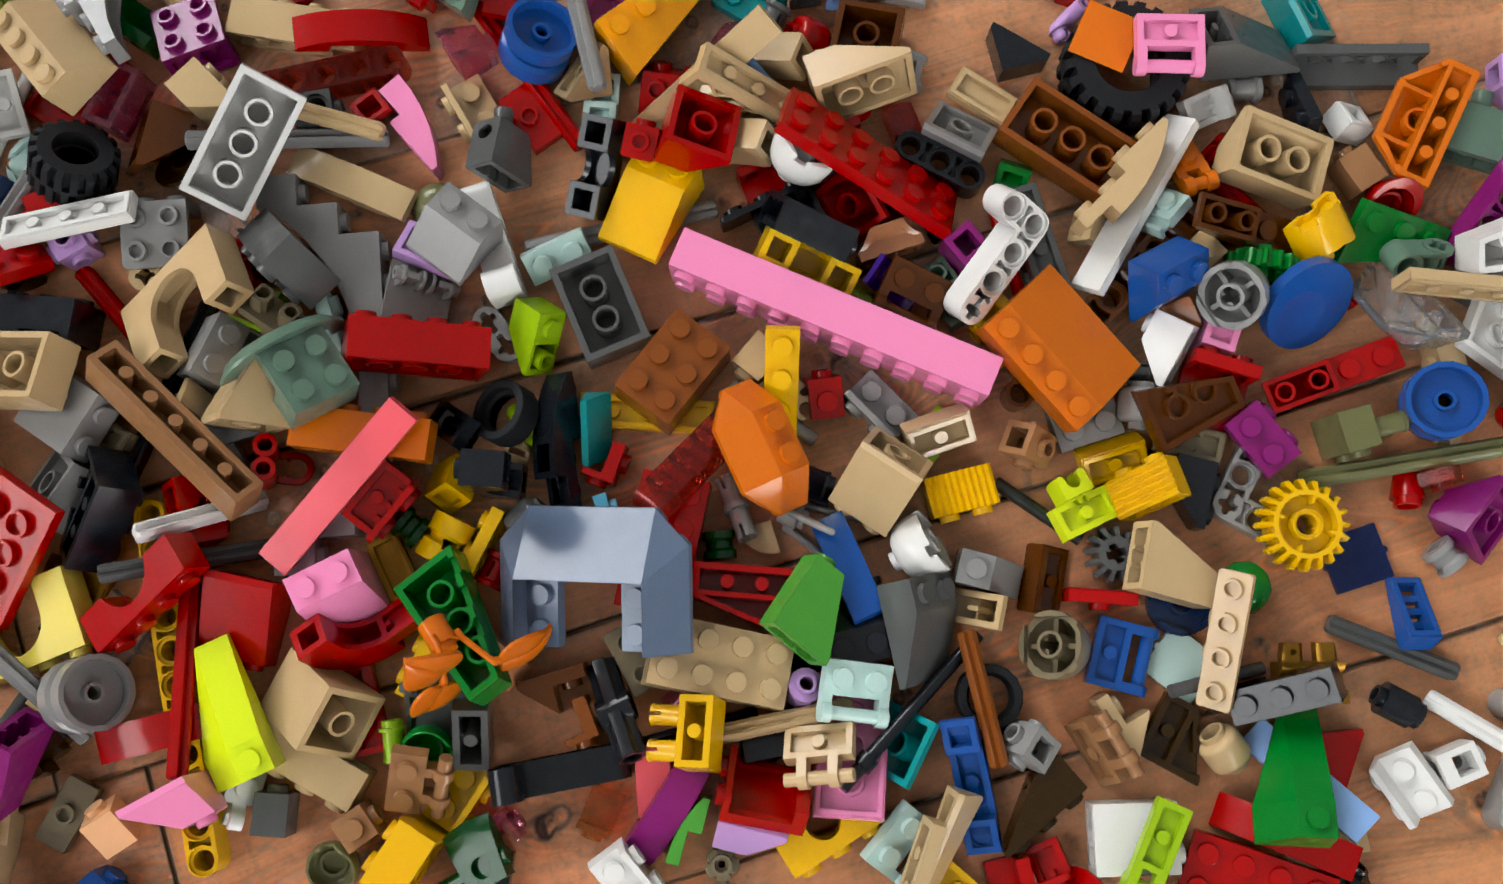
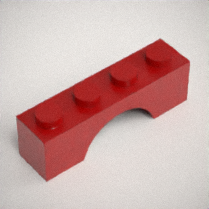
M191 532L163 534L142 555L144 581L138 596L134 600L129 596L99 598L79 619L98 653L112 651L122 653L131 649L136 644L135 640L144 631L154 627L157 624V619L166 610L174 607L179 601L178 598L187 589L199 583L200 576L210 567V564Z

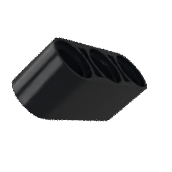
M905 131L898 137L894 150L911 164L922 167L928 175L937 181L948 184L957 193V197L970 199L979 192L985 179V170L977 161L917 131ZM905 145L913 146L917 153L907 155L902 151L901 147ZM931 161H942L945 163L946 169H935L931 165ZM970 175L974 178L976 184L966 185L962 182L960 176Z

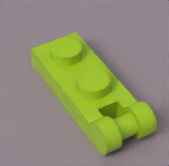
M1156 795L1127 869L1121 876L1119 884H1165L1193 811ZM1143 869L1152 872L1148 882L1140 879Z

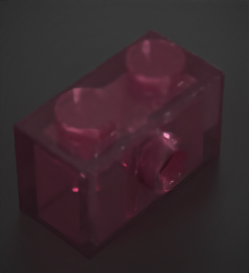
M112 59L118 66V69L89 99L81 117L87 122L96 125V129H104L108 132V135L129 143L157 85L141 70L124 63L119 65L115 59Z

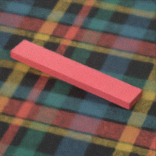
M394 396L389 397L258 554L284 576L290 573L420 419Z

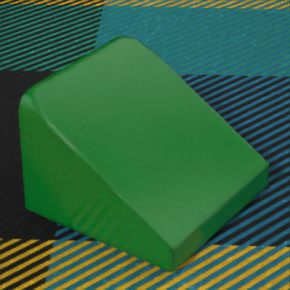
M1000 158L992 185L1003 184L1007 187L1015 188L1028 184L1032 168Z

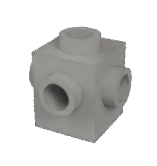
M1016 718L1007 726L1003 733L1009 765L1021 772H1024L1025 768L1045 775L1062 744L1047 732L1048 728L1032 718L1028 722Z

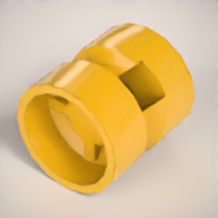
M436 509L428 525L431 532L422 535L414 552L431 560L448 545L461 551V547L466 546L471 541L477 528L442 510Z

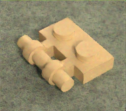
M854 722L797 726L785 729L783 761L787 766L796 765V772L783 774L784 787H797L801 791L810 790L812 786L829 785L830 788L842 787L843 783L856 782L855 768H842V761L856 760L857 728ZM827 763V770L811 771V764Z

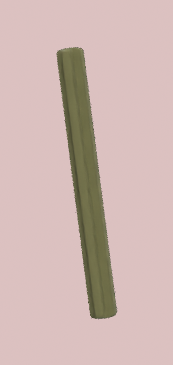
M1503 436L1297 471L1296 479H1304L1306 484L1309 481H1318L1319 487L1501 458L1503 457Z

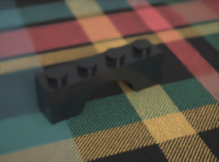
M461 448L460 457L455 458L453 466L454 479H458L457 485L489 499L521 500L526 497L527 466L521 463H512L511 455L506 451Z

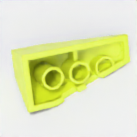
M227 633L194 648L203 759L216 790L220 793L283 764L286 760L230 634Z

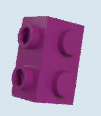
M1255 400L1249 402L1243 410L1223 424L1222 427L1264 478L1268 479L1302 452L1297 447L1298 440L1289 430L1282 429L1274 420L1276 414L1270 406Z

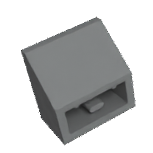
M221 311L206 317L187 353L189 359L179 368L176 375L182 379L191 378L206 391L216 394L221 387L219 383L226 364L241 349L262 335Z

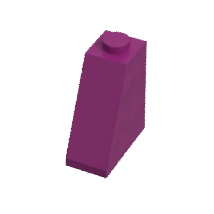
M24 707L0 724V821L20 806L54 731L53 728L43 721L39 712Z

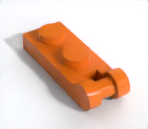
M1192 139L1171 176L1179 191L1190 195V197L1197 195V191L1205 189L1209 192L1220 187V179L1214 169L1211 170Z

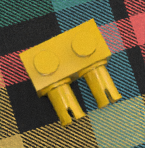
M680 694L679 705L652 703L650 712L660 715H649L650 725L677 726L676 740L649 739L646 747L657 751H646L647 761L674 762V767L687 772L721 773L726 701L715 695Z

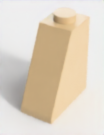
M1159 521L1134 522L1122 590L1192 609H1212L1218 573Z

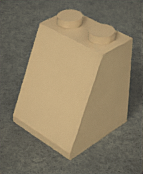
M256 359L240 373L238 379L219 388L201 417V422L206 426L268 434L290 429L287 421L273 402L276 390Z
M875 426L861 442L829 496L828 501L833 503V507L837 511H842L843 515H852L861 521L862 526L870 533L875 535L881 534L886 537L934 462Z
M291 647L265 694L261 706L267 719L295 750L354 760L386 698L348 672L319 669L299 661L295 648Z

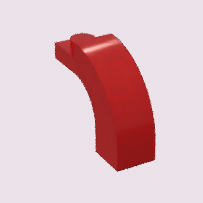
M398 598L377 614L357 622H335L316 613L291 631L290 636L299 661L324 670H347L379 662L401 651L406 647L403 639L418 629V625Z

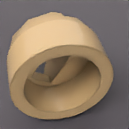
M525 441L511 448L505 447L504 451L511 455L512 463H521L526 466L532 459V449ZM515 448L525 451L524 458L509 453L510 449Z

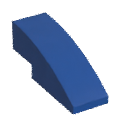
M842 511L817 520L835 530L834 535H829L811 527L821 553L832 558L836 562L835 567L844 574L841 597L854 624H859L882 614L875 581Z

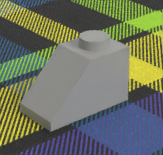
M961 548L957 550L951 578L956 585L987 593L1005 595L1010 599L1016 600L1024 566L997 556Z

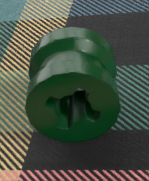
M410 506L389 533L403 538L405 545L411 549L429 527L430 520L418 516L416 509Z
M735 531L703 532L702 540L706 543V551L703 553L704 561L737 558V550L733 548Z

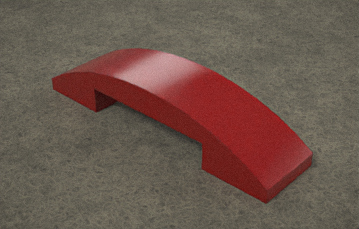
M342 9L292 17L295 52H330V46H396L397 52L430 51L427 19L409 13L377 9Z
M199 703L193 705L191 741L202 738ZM170 710L124 722L106 731L94 732L101 765L168 748Z
M1220 791L1208 824L1254 842L1251 813L1253 803ZM1341 838L1331 848L1262 845L1350 882L1353 881L1363 851V847Z

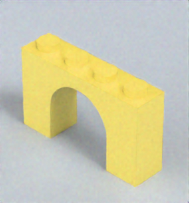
M57 566L34 576L31 587L41 616V629L38 639L33 647L22 656L12 652L4 644L1 636L0 644L31 672L40 670V673L48 672L53 665L60 663L66 658L93 654L92 648L94 645L79 620L93 605L82 571L64 569L63 566ZM0 675V686L8 683V681H6Z

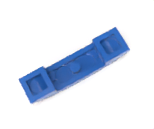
M975 716L940 720L939 725L945 754L950 759L955 787L983 797V801L964 836L967 856L1002 852V838L994 788L983 740Z

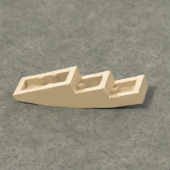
M298 148L285 172L286 174L295 173L303 182L314 185L325 193L348 200L357 207L402 223L406 222L419 195L418 192L386 177L313 148Z

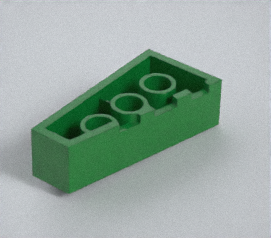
M448 545L393 589L418 626L428 617L442 613L453 630L460 627L465 636L492 656L496 657L501 653L466 556L453 546ZM458 640L456 642L458 644L457 650L462 652L463 659L449 672L470 702L485 707L512 685L508 671L502 672L499 669V665L493 666L462 641Z

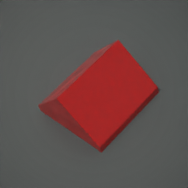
M839 173L835 174L815 191L826 215L860 231L857 237L859 239L858 244L866 240L871 227L889 222L890 214L880 199Z

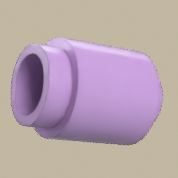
M800 668L794 671L788 683L786 695L788 704L793 708L815 704L818 698L820 675L811 668ZM800 685L806 686L809 690H804Z

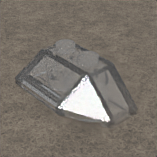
M1369 262L1366 269L1353 285L1352 297L1383 332L1404 348L1410 350L1439 348L1469 338L1471 332L1436 296L1392 291L1391 279L1394 277L1381 262Z

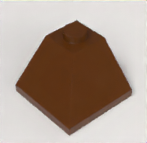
M152 100L143 112L126 174L134 176L180 152L186 145L185 132L187 130H197V125L192 124L194 114Z

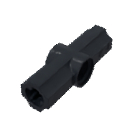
M613 656L594 660L586 669L597 702H594V708L598 720L604 731L608 734L616 762L620 766L636 763L642 760L647 750L636 720L639 718L634 699L625 687L619 667Z

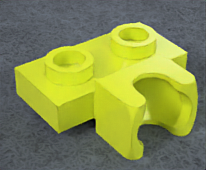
M1081 467L1066 477V481L1064 478L1058 477L1046 486V490L1056 506L1046 515L1063 544L1117 517L1115 507L1112 505L1113 501L1110 499V494L1107 492L1108 489L1105 484L1092 490L1094 486L1085 470Z

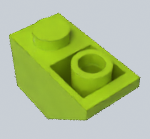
M543 297L515 298L508 327L521 373L525 376L552 373L566 317L565 311Z

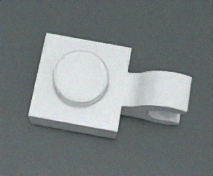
M267 772L222 792L226 802H228V807L224 812L221 824L227 825V830L241 832L245 822L246 806H253L254 792L263 789Z

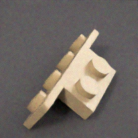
M1227 568L1219 570L1213 606L1208 616L1207 640L1202 649L1203 662L1196 696V704L1223 713H1230L1233 709L1256 576L1253 574Z

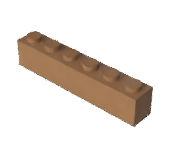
M114 340L86 357L85 380L231 522L259 502L264 483L119 341Z

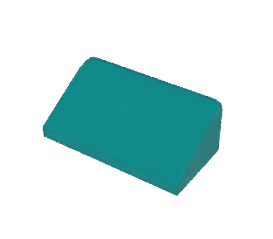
M586 392L580 400L582 464L585 467H589L607 459L612 445L611 394L609 392Z

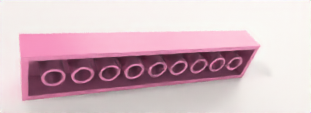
M684 227L668 263L672 281L676 282L675 286L682 291L693 293L696 290L705 294V298L716 305L724 306V303L737 307L736 312L751 319H754L755 315L768 320V325L800 326V339L808 343L816 344L819 341L829 345L828 349L837 355L847 357L849 353L861 358L859 362L864 366L876 370L879 366L892 371L890 375L900 381L909 382L912 379L923 384L922 389L935 395H941V392L954 397L953 401L955 403H963L967 408H972L973 405L978 407L989 396L1004 359Z

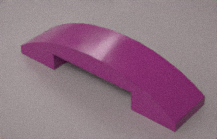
M673 765L641 819L638 818L624 840L629 847L635 844L646 859L644 864L651 866L668 845L689 813L710 773L687 772Z

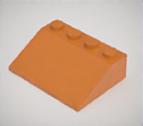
M1051 264L1047 265L975 331L976 335L993 354L1004 358L1002 364L1064 433L1077 432L1107 404L1141 366Z

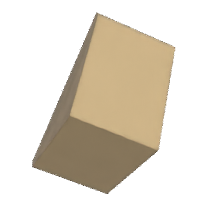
M956 588L957 610L954 623L991 631H1002L1008 596Z

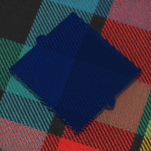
M1375 523L1343 532L1350 537L1347 542H1339L1345 551L1342 554H1333L1336 561L1323 566V570L1328 571L1336 595L1387 579V577L1395 576L1386 555L1388 548L1383 546Z

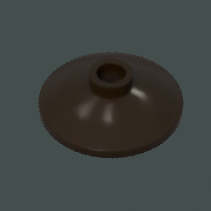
M185 145L180 152L161 161L155 172L156 181L161 186L167 188L179 186L197 150H188Z

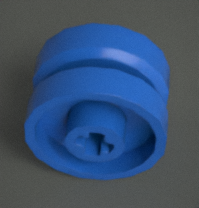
M519 0L514 3L508 11L498 45L500 60L510 74L523 82L535 85L550 84L562 77L567 70L571 55L577 45L568 9L555 0Z
M1454 361L1435 362L1421 368L1402 385L1397 398L1398 411H1404L1408 417L1409 431L1419 438L1432 442L1449 441L1474 430L1484 420L1489 407V391L1481 375L1469 366ZM1444 397L1448 402L1444 407L1438 403V399Z

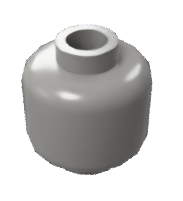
M1127 381V386L1119 389L1116 416L1120 421L1128 422L1127 429L1147 430L1131 392L1155 388L1154 382Z

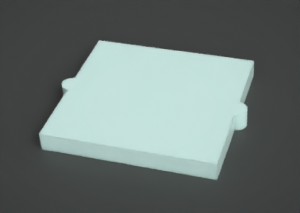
M1165 633L1159 642H1154L1147 675L1167 690V686L1170 684L1200 677L1203 662V646L1191 636L1181 637ZM1197 692L1180 696V698L1192 703L1197 696Z

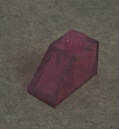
M476 25L444 28L435 32L449 60L464 81L477 73L481 76L499 64L494 52L498 49L496 43L488 32L482 35Z

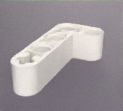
M483 181L461 188V191L503 222V240L480 264L483 272L480 273L487 297L495 309L498 310L513 305L515 298L528 297L493 187L489 182Z
M1003 184L990 186L984 193L982 201L984 209L998 223L952 284L943 300L946 312L968 325H975L985 317L1046 234L1049 226L1048 216L1025 194Z

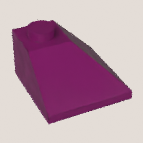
M1500 475L1447 489L1440 499L1433 502L1428 514V518L1438 535L1441 537L1449 535L1454 541L1455 548L1465 552L1471 560L1480 565L1483 564L1503 536V476Z

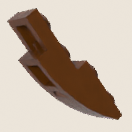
M1199 192L1192 227L1210 236L1241 247L1270 244L1273 248L1284 250L1285 253H1293L1282 230L1292 220L1262 212V208L1210 193Z

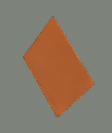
M1089 0L1068 51L1122 73L1134 47V17Z

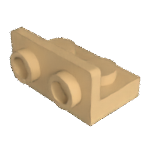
M478 73L449 89L446 83L440 86L446 95L440 100L450 117L457 114L462 122L456 127L466 144L471 141L474 125L478 121L493 118L494 109L498 107Z

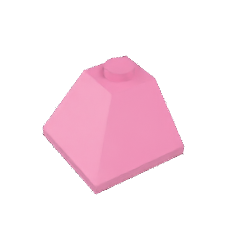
M207 769L183 775L115 813L118 819L180 829L196 824L199 830L219 820L217 813L227 808L228 805L222 792H217Z

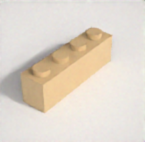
M231 0L225 32L236 45L363 64L366 46H330V52H295L292 17L334 10L328 9L322 4L310 3L307 6L296 4L292 0Z
M268 720L286 760L283 764L268 771V774L279 779L288 778L295 783L294 788L308 796L315 794L325 800L324 805L337 813L348 812L360 803L378 772L377 770L356 758L349 760L297 751Z

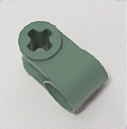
M1438 238L1393 239L1381 248L1379 259L1393 277L1408 267L1443 270L1447 258L1453 255L1455 247L1451 243Z

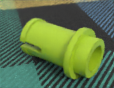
M402 718L382 720L381 728H378V732L382 733L384 764H390L393 745L401 744L404 739L403 730L407 729V725L403 724Z

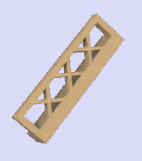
M708 41L700 46L695 66L681 76L679 84L742 107L740 116L742 118L767 119L774 129L785 97L790 91ZM699 79L708 85H702L695 80ZM724 97L732 98V99H734V100H736V101H730V100H728V99H726V98H724ZM754 114H760V115H762L763 117H758V116H756V115H754Z

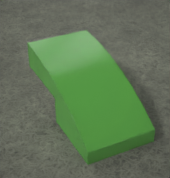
M704 794L692 806L675 833L665 863L679 866L688 831L702 834L711 795Z

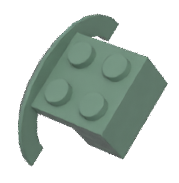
M316 314L285 324L256 339L232 357L224 368L219 384L223 386L238 379L240 373L256 359L276 390L273 402L290 428L294 430L354 400L360 382L325 331L329 330L331 335L343 329L346 321L342 317Z

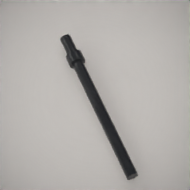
M976 631L978 641L980 644L983 640V637ZM959 646L866 751L862 749L856 755V760H852L854 764L851 768H855L856 782L843 783L842 787L839 788L847 794L864 774L869 775L878 765L876 760L963 663Z

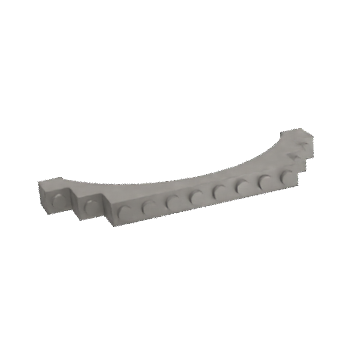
M295 173L268 176L256 200V209L261 212L266 208L277 219L295 230L308 242L324 264L341 280L337 285L349 313L355 314L356 310H371L376 312L377 316H380L389 274L388 261H391L393 258L391 242L387 241L379 231L347 233L352 230L349 213L337 202L310 204L311 195L309 187ZM359 371L360 385L357 405L361 406L360 411L373 413L374 407H381L389 397L394 396L397 399L396 391L401 389L400 375ZM389 460L401 469L400 461ZM339 514L290 573L284 576L274 567V577L287 578L330 557L328 547L324 546V540L364 537V532L343 515Z

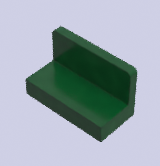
M122 0L120 22L123 39L155 60H158L160 52L150 13L153 11L136 0Z

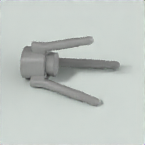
M808 502L776 517L775 521L783 525L781 531L791 535L811 553L818 554L821 553L820 549L795 528L802 530L804 525L807 524L819 531L834 535V529L810 518V512L807 510L831 515L838 511ZM844 515L846 520L861 522L852 515Z

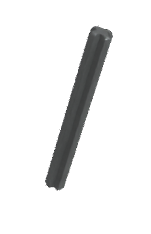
M269 539L203 548L201 551L209 562L210 567L259 560L264 558L258 552ZM143 558L98 565L97 575L99 582L105 584L144 578Z

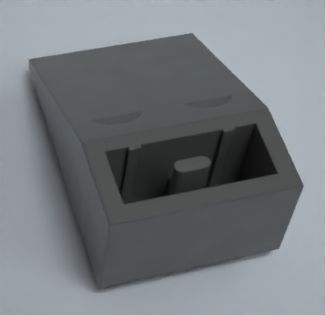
M1223 6L1189 9L1188 14H1205L1206 69L1204 76L1199 78L1200 81L1250 78L1252 76L1264 75L1279 76L1300 71L1298 63L1278 30Z

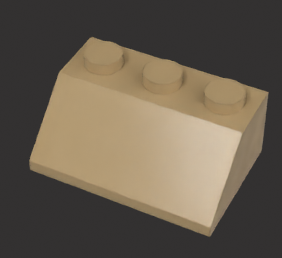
M1247 105L1219 143L1212 169L1217 172L1220 181L1296 210L1309 206L1321 195L1335 139Z

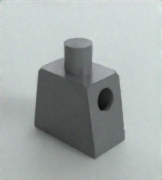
M499 106L494 109L493 118L478 121L474 125L465 168L504 193L532 187L530 137L526 132L513 124L514 110L509 107Z

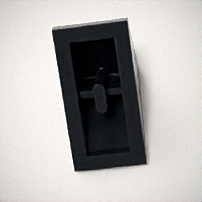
M993 22L985 40L997 83L1042 72L1051 53L996 22Z

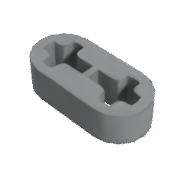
M485 306L478 309L474 313L472 321L481 322L482 326L485 324L482 320L485 316L488 315L491 319L495 316L497 317L493 323L499 331L495 334L491 332L492 353L502 363H517L516 353L511 356L508 353L501 355L504 347L498 340L504 337L508 343L513 344L508 330V322L493 307Z

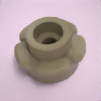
M717 848L710 850L706 856L707 864L705 865L707 875L710 878H716L719 882L731 880L732 875L736 874L739 869V860L734 856L735 853ZM720 861L725 862V866L722 868L718 865Z

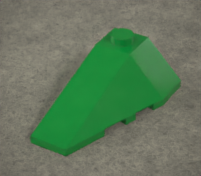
M1317 708L1275 718L1258 788L1251 807L1254 845L1331 848L1339 839L1335 798Z

